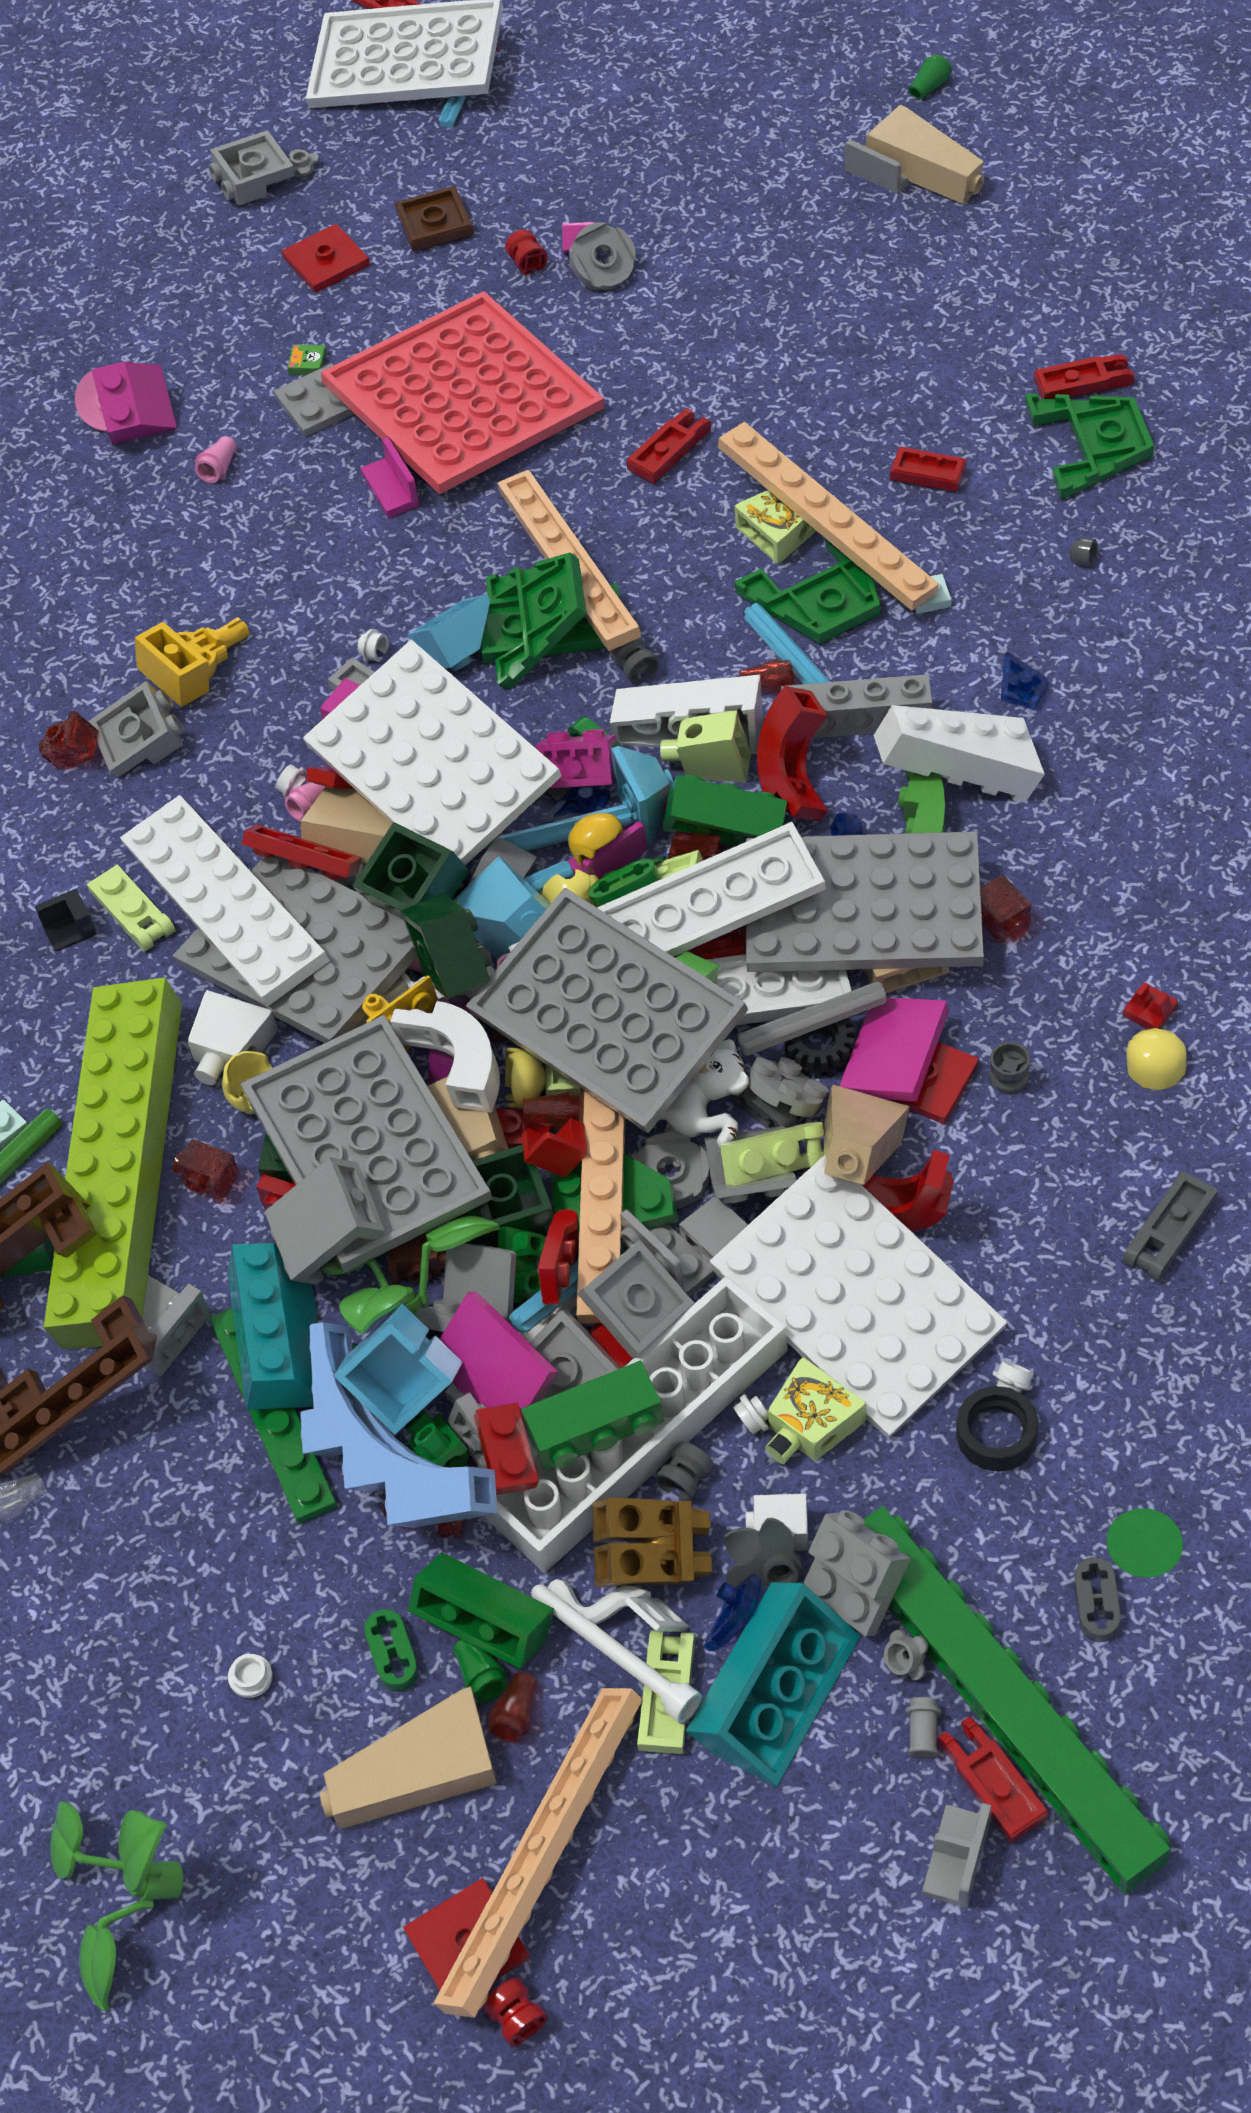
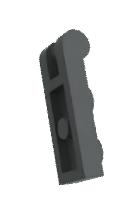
M1181 1171L1127 1247L1122 1262L1132 1268L1137 1265L1148 1271L1147 1276L1160 1282L1169 1269L1170 1264L1217 1199L1218 1189ZM1149 1244L1160 1250L1156 1257L1145 1251Z

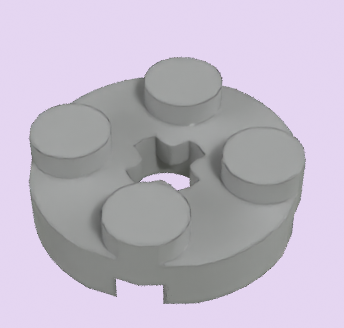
M602 222L590 224L578 233L569 249L570 265L574 274L590 290H610L616 288L628 279L633 270L636 258L635 247L629 235L619 227L615 229L611 226H606L607 223ZM600 249L602 253L608 252L610 254L607 264L597 261L595 258L597 256L596 250Z
M757 1057L747 1075L749 1077L748 1087L758 1097L776 1108L780 1101L792 1107L789 1113L796 1116H815L828 1092L825 1085L800 1072L802 1067L794 1060L786 1057H781L779 1062Z
M674 1132L660 1133L645 1140L646 1145L640 1148L637 1153L636 1150L631 1156L632 1158L658 1173L664 1172L666 1165H674V1169L679 1171L675 1176L667 1177L674 1185L677 1209L694 1203L703 1196V1192L710 1181L707 1153L701 1145L699 1148L697 1144L692 1143L690 1137Z

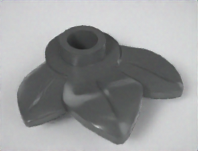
M767 1518L759 1531L753 1528H738L724 1535L726 1550L736 1562L725 1575V1580L738 1588H755L765 1585L769 1586L771 1582L796 1583L802 1574V1561L794 1551L795 1536L778 1519Z

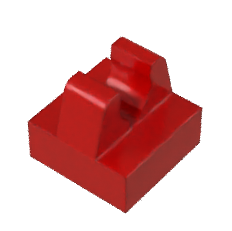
M1143 982L1123 1009V1016L1146 1029H1161L1178 1007V1000Z

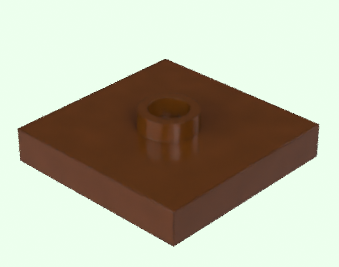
M455 186L394 202L395 211L412 252L474 235L473 225Z

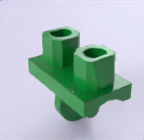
M507 1226L501 1227V1230H498V1248L516 1253L513 1303L521 1306L541 1290L539 1272H536V1259L542 1255L546 1238L544 1235Z
M422 1409L404 1426L412 1436L408 1443L418 1456L443 1467L466 1466L468 1449L440 1413L431 1418Z

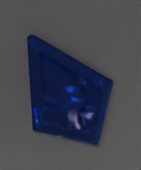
M1006 652L1004 655L1001 700L1035 710L1049 685V678L1011 653Z
M590 786L572 787L542 819L543 825L606 809L611 792Z
M752 1573L736 1587L727 1582L720 1586L716 1596L725 1603L703 1648L708 1651H715L724 1646L754 1615L761 1594V1577Z

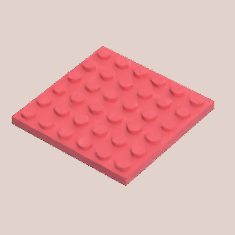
M485 291L321 372L322 383L381 439L388 437L400 457L439 495L604 409V398Z

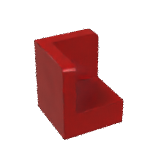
M571 1118L556 1135L550 1132L542 1134L529 1128L522 1133L524 1161L562 1177H566L588 1154L584 1123Z

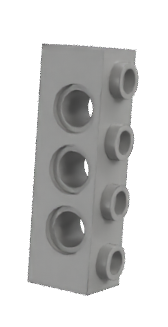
M929 674L788 685L789 687L812 691L828 715L813 738L875 733L892 705L932 709Z

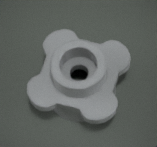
M300 149L291 151L289 160L294 165L295 176L304 177L311 174L314 170V164L319 161L318 155L316 153L308 154L305 150Z
M901 1629L893 1631L890 1635V1641L884 1649L886 1666L896 1675L909 1674L913 1680L923 1678L926 1672L923 1661L928 1650L927 1641L922 1636H907Z

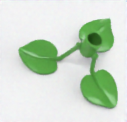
M460 1216L429 1230L426 1233L428 1241L422 1246L419 1293H415L411 1287L401 1285L389 1286L374 1258L344 1272L334 1256L320 1267V1270L329 1275H339L354 1271L364 1264L372 1269L381 1288L359 1290L344 1298L339 1304V1309L345 1322L358 1333L364 1335L376 1320L389 1312L391 1314L401 1304L416 1316V1310L422 1309V1305L429 1303L427 1283L429 1256L432 1250L435 1252L449 1250L483 1234L501 1229L496 1222L482 1217Z
M59 1801L50 1841L51 1861L56 1875L59 1878H70L74 1872L76 1861L123 1870V1880L126 1889L132 1896L139 1898L138 1902L100 1918L97 1926L88 1925L85 1928L80 1945L79 1966L85 1989L92 2001L101 2010L111 2011L108 2005V1997L115 1970L116 1947L112 1933L108 1929L109 1925L142 1909H152L153 1900L177 1899L183 1888V1872L178 1861L152 1862L162 1834L167 1826L166 1823L155 1820L142 1811L130 1810L123 1818L119 1834L118 1851L122 1861L84 1854L79 1849L83 1837V1826L76 1808L67 1801Z

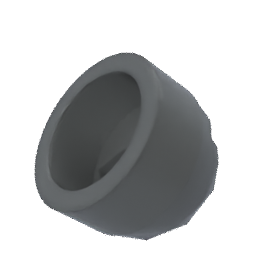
M1080 538L1076 540L1069 549L1070 559L1079 566L1092 567L1094 562H1090L1089 556L1095 560L1098 554V543L1093 538Z

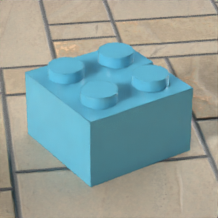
M403 1304L398 1306L345 1356L334 1374V1377L394 1435L452 1383L462 1364V1361L439 1338L434 1336L429 1341L425 1337L429 1329Z

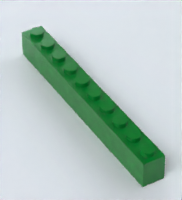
M881 1506L865 1517L864 1526L874 1533L883 1534L893 1539L898 1544L897 1549L911 1558L888 1608L912 1637L922 1636L925 1638L928 1644L926 1652L928 1657L1124 1896L1168 1863L1171 1850L1169 1847L1170 1840L1165 1831L1155 1821L1149 1823L1138 1810L1140 1805L1134 1794L1126 1786L1122 1785L1119 1787L1109 1776L1110 1769L1103 1757L1096 1750L1088 1751L1079 1740L1080 1733L1072 1720L1066 1715L1060 1717L1050 1705L1051 1699L1045 1688L1036 1680L1031 1682L1021 1671L1022 1664L1015 1652L1008 1646L1001 1647L993 1637L994 1631L988 1620L981 1613L974 1614L965 1604L966 1597L961 1588L953 1580L947 1582L939 1573L938 1563L931 1552L925 1547L919 1549L910 1538L912 1536L911 1531L905 1521L898 1515L892 1517L884 1506Z

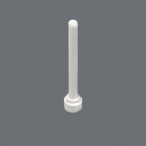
M538 1584L533 1587L531 1591L532 1598L554 1608V1616L661 1697V1704L665 1706L664 1711L679 1724L687 1722L695 1714L702 1701V1695L687 1683H671L546 1586Z

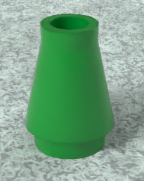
M939 54L927 57L913 83L908 87L909 94L913 97L918 96V99L922 101L931 92L949 81L952 67L948 60Z
M460 1639L454 1645L453 1653L457 1658L465 1688L471 1687L473 1696L479 1703H489L496 1700L507 1689L506 1670L488 1652Z

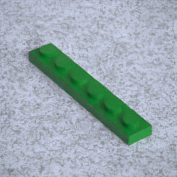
M232 1308L210 1316L209 1319L245 1401ZM295 1409L249 1410L297 1524L299 1525L337 1508L315 1455L303 1454L301 1423Z

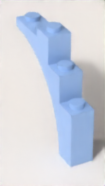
M325 1322L311 1324L309 1348L312 1365L314 1409L301 1411L303 1454L327 1457L343 1454L342 1472L344 1475V1488L369 1492L385 1490L387 1525L416 1528L497 1514L495 1470L476 1467H443L412 1452L397 1440L388 1428L334 1377L345 1356L353 1350L350 1327Z

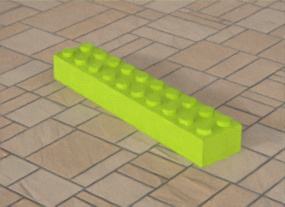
M165 977L93 987L65 1179L89 1203L90 1206L86 1211L98 1234L68 1258L60 1256L56 1250L54 1251L43 1328L62 1349L104 1346L91 1319L122 1295L133 1300L143 1319L182 1010L181 1000Z

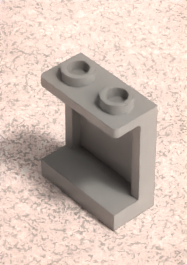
M332 1157L325 1160L264 1211L271 1228V1235L276 1241L282 1256L284 1269L291 1281L319 1284L324 1279L320 1267L357 1237L375 1240L385 1232L358 1163Z

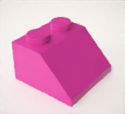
M120 362L91 369L111 444L177 429L161 365Z

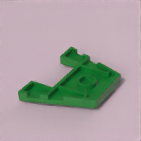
M1025 394V406L1032 425L1068 419L1084 461L1053 467L1052 478L1060 499L1067 498L1153 456L1154 444L1135 397L1090 396L1088 401L1070 400L1069 395L1056 394L1055 399H1038V394Z
M826 538L825 547L839 563L783 591L779 590L762 568L734 581L735 592L752 604H760L769 614L819 644L881 614V604L872 577Z
M571 552L535 562L534 568L522 570L518 567L509 570L506 576L500 577L494 574L486 578L487 594L490 599L518 596L523 643L495 659L497 682L505 690L511 689L587 614L580 561Z

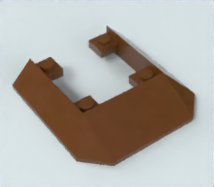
M48 1162L0 1199V1277L49 1238L57 1254L68 1258L98 1234L86 1211L90 1206L89 1203ZM122 1295L91 1319L104 1346L49 1389H45L38 1372L30 1369L24 1371L8 1384L0 1368V1478L153 1360L158 1335L148 1331L131 1298ZM0 1297V1310H1V1309H3V1308L5 1307V1305H4V1303H3V1301H2V1299H1V1297Z

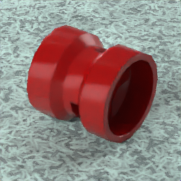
M520 229L511 234L507 239L505 251L515 261V265L522 274L528 275L532 273L531 270L536 269L538 271L545 267L548 255L544 248L538 244V240L531 231Z
M517 1977L497 1987L487 1997L485 2004L482 2006L490 2020L498 2021L502 2026L501 2034L510 2047L523 2043L540 2030L548 2019L542 2007L530 2001L527 1987Z

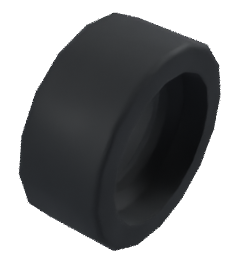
M991 1386L981 1388L969 1395L958 1410L956 1438L959 1449L969 1462L984 1470L1001 1472L1015 1469L1026 1462L1035 1450L1039 1421L1034 1406L1025 1395L1008 1387ZM993 1408L1008 1410L1021 1421L1023 1428L1022 1437L1018 1442L1009 1447L1000 1449L987 1447L973 1437L971 1429L976 1416L984 1410Z

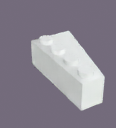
M760 675L616 689L610 719L611 735L615 734L616 740L621 745L660 747L662 740L678 739L680 723L685 718L737 711L751 754H757L763 723Z
M892 705L874 734L882 762L885 765L924 776H929L931 772L938 773L947 779V782L960 786L963 781L980 785L982 792L995 796L998 791L1012 794V800L1016 802L1027 801L1045 775L1024 718Z

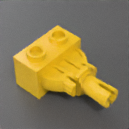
M238 617L219 629L214 630L209 627H202L195 632L176 633L167 624L161 622L135 637L137 669L156 686L164 690L180 707H183L209 692V679L214 675L217 664L228 658L227 648L248 638L249 629L244 621L241 622V619Z

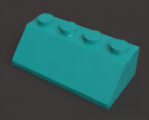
M232 1244L227 1276L246 1410L314 1407L309 1346L310 1325L318 1323L312 1284L290 1280L289 1275L284 1269V1262L276 1244Z
M771 1582L686 1732L711 1754L777 1787L857 1644L860 1635L804 1583Z

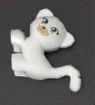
M728 1039L720 1044L660 1119L667 1121L665 1133H680L693 1138L702 1133H713L722 1129L716 1141L719 1147L721 1144L733 1142L736 1139L738 1123L730 1114L724 1113L708 1117L706 1112L707 1104L710 1100H717L731 1094L738 1096L749 1084V1077L744 1073L745 1066L740 1055L737 1053L734 1041Z

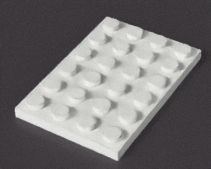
M465 0L324 13L306 95L308 107L320 108L488 94L503 12L502 1Z
M412 639L303 737L307 746L391 823L395 822L452 850L465 865L562 776L559 768Z
M824 1155L709 1261V1267L721 1279L725 1276L731 1279L785 1325L787 1343L802 1357L865 1401L866 1419L889 1439L1005 1329L1007 1321L861 1184L824 1174Z

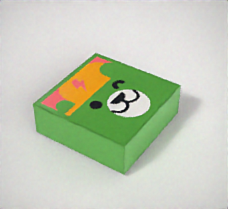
M293 344L287 366L288 374L306 376L323 368L327 353L325 345Z

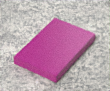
M886 997L887 1001L884 1004L868 1010L839 1086L886 1100L917 1102L950 1009L946 1000Z
M477 1291L467 1292L440 1338L462 1361L452 1383L464 1395L470 1392L477 1404L482 1403L486 1408L518 1402L522 1416L521 1409L541 1401L558 1373Z

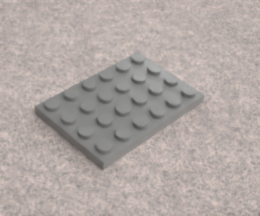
M977 831L801 837L825 880L826 889L746 924L747 972L983 966L984 954ZM746 838V842L754 838Z
M276 855L273 858L263 857L251 872L325 951L330 961L267 1007L198 928L172 956L178 964L190 972L250 1004L271 1010L274 1017L326 1043L353 1030L366 1015L362 1008L365 998L369 994L383 996L417 958L416 952L402 918L368 902L360 893L309 868L293 867L287 863L288 859Z
M567 888L560 892L490 976L491 980L484 983L466 1005L469 1012L647 1133L650 1132L748 1011L745 1002Z
M385 1015L241 1083L246 1098L295 1185L329 1157L358 1163L385 1232L375 1240L357 1237L336 1254L335 1257L344 1272L492 1200L488 1186Z

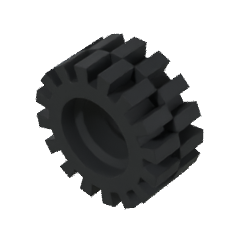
M848 1017L784 1042L785 1057L798 1063L802 1067L801 1073L807 1077L810 1071L814 1072V1079H821V1072H827L828 1078L835 1076V1069H838L840 1073L846 1069V1062H849L855 1046V1029L852 1027V1021ZM815 1033L828 1034L835 1041L832 1047L825 1050H813L806 1047L804 1043L809 1036Z

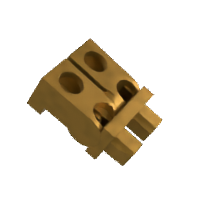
M608 1497L592 1503L593 1542L640 1541V1543H608L594 1547L595 1588L631 1585H679L692 1582L694 1578L711 1575L712 1557L710 1553L693 1551V1536H703L709 1533V1511L691 1508V1501L675 1502Z

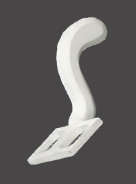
M556 1579L547 1587L595 1625L604 1622L622 1608L629 1606L655 1631L685 1632L690 1627L659 1598H651L649 1591L638 1586H622L615 1589L590 1607L580 1604L567 1581Z

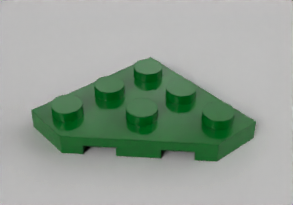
M624 1153L623 1212L628 1210L647 1229L679 1222L675 1189L670 1179ZM582 1160L566 1177L551 1172L554 1213L562 1209H572L578 1214L579 1222L575 1232H578V1234L580 1231Z

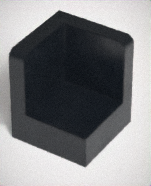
M76 888L35 907L42 927L56 952L97 935L90 914Z

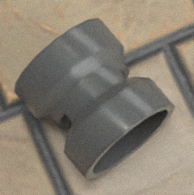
M641 638L617 647L610 652L611 659L619 668H623L624 675L632 684L640 682L635 676L637 673L645 671L651 677L655 675L660 665L659 659L651 650L646 649V644Z
M1004 1042L997 1045L991 1052L989 1079L996 1091L1012 1095L1023 1091L1028 1085L1030 1055L1023 1045L1016 1042Z
M679 1442L671 1454L672 1461L669 1465L662 1466L655 1480L667 1493H670L675 1484H678L684 1489L679 1499L682 1501H692L698 1492V1482L700 1479L708 1477L714 1468V1463L700 1448L688 1442Z

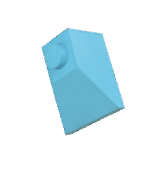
M487 594L463 599L407 634V637L410 640L412 639L443 668L452 667L453 671H457L472 662L470 655L480 649L490 598Z
M620 746L613 747L611 751L617 794L622 804L630 806L633 824L640 821L645 826L647 845L652 843L665 818L664 803L668 799L669 789L673 784L672 776L668 769L662 770L656 757Z
M500 856L453 900L459 901L465 910L470 909L478 926V930L473 932L476 940L482 943L497 960L502 955L510 953L508 947L518 943L550 906V903Z

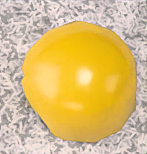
M605 812L589 814L576 822L568 836V844L578 865L582 867V862L587 857L592 859L598 849L614 840L618 833L621 834L623 832L622 824L616 816Z

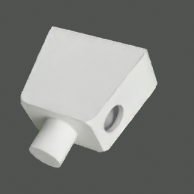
M206 990L188 1038V1045L193 1059L200 1062L194 1072L195 1077L204 1084L214 1085L222 1070H224L225 1064L233 1055L244 1051L261 1053L278 1031L272 1011Z

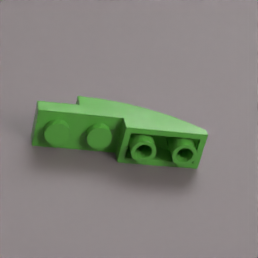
M906 770V779L910 780L908 786H901L898 800V808H904V822H907L905 834L944 832L945 798L941 775L931 772L929 776H924Z

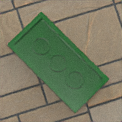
M618 583L609 584L619 597ZM518 596L490 599L481 641L483 663L495 662V659L523 643ZM584 616L545 656L603 649L606 647Z

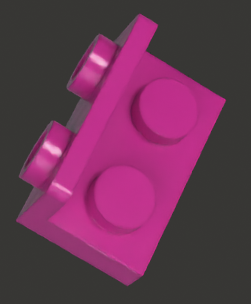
M604 729L586 730L582 732L583 736L569 737L568 731L547 733V739L537 743L536 749L559 768L562 775L549 788L612 785L615 783L611 748L616 743V735H605Z

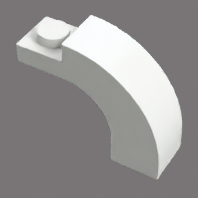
M440 1001L436 1002L432 1014L419 1009H412L410 1011L395 1009L390 1023L402 1045L441 1050L454 1057L453 1066L446 1082V1088L453 1106L492 1113L499 1092L500 1073L490 1041L481 1024L465 1010Z

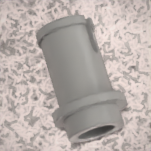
M929 1697L912 1698L910 1706L905 1709L906 1716L910 1717L909 1756L937 1757V1718L942 1715V1710L937 1707L936 1699Z

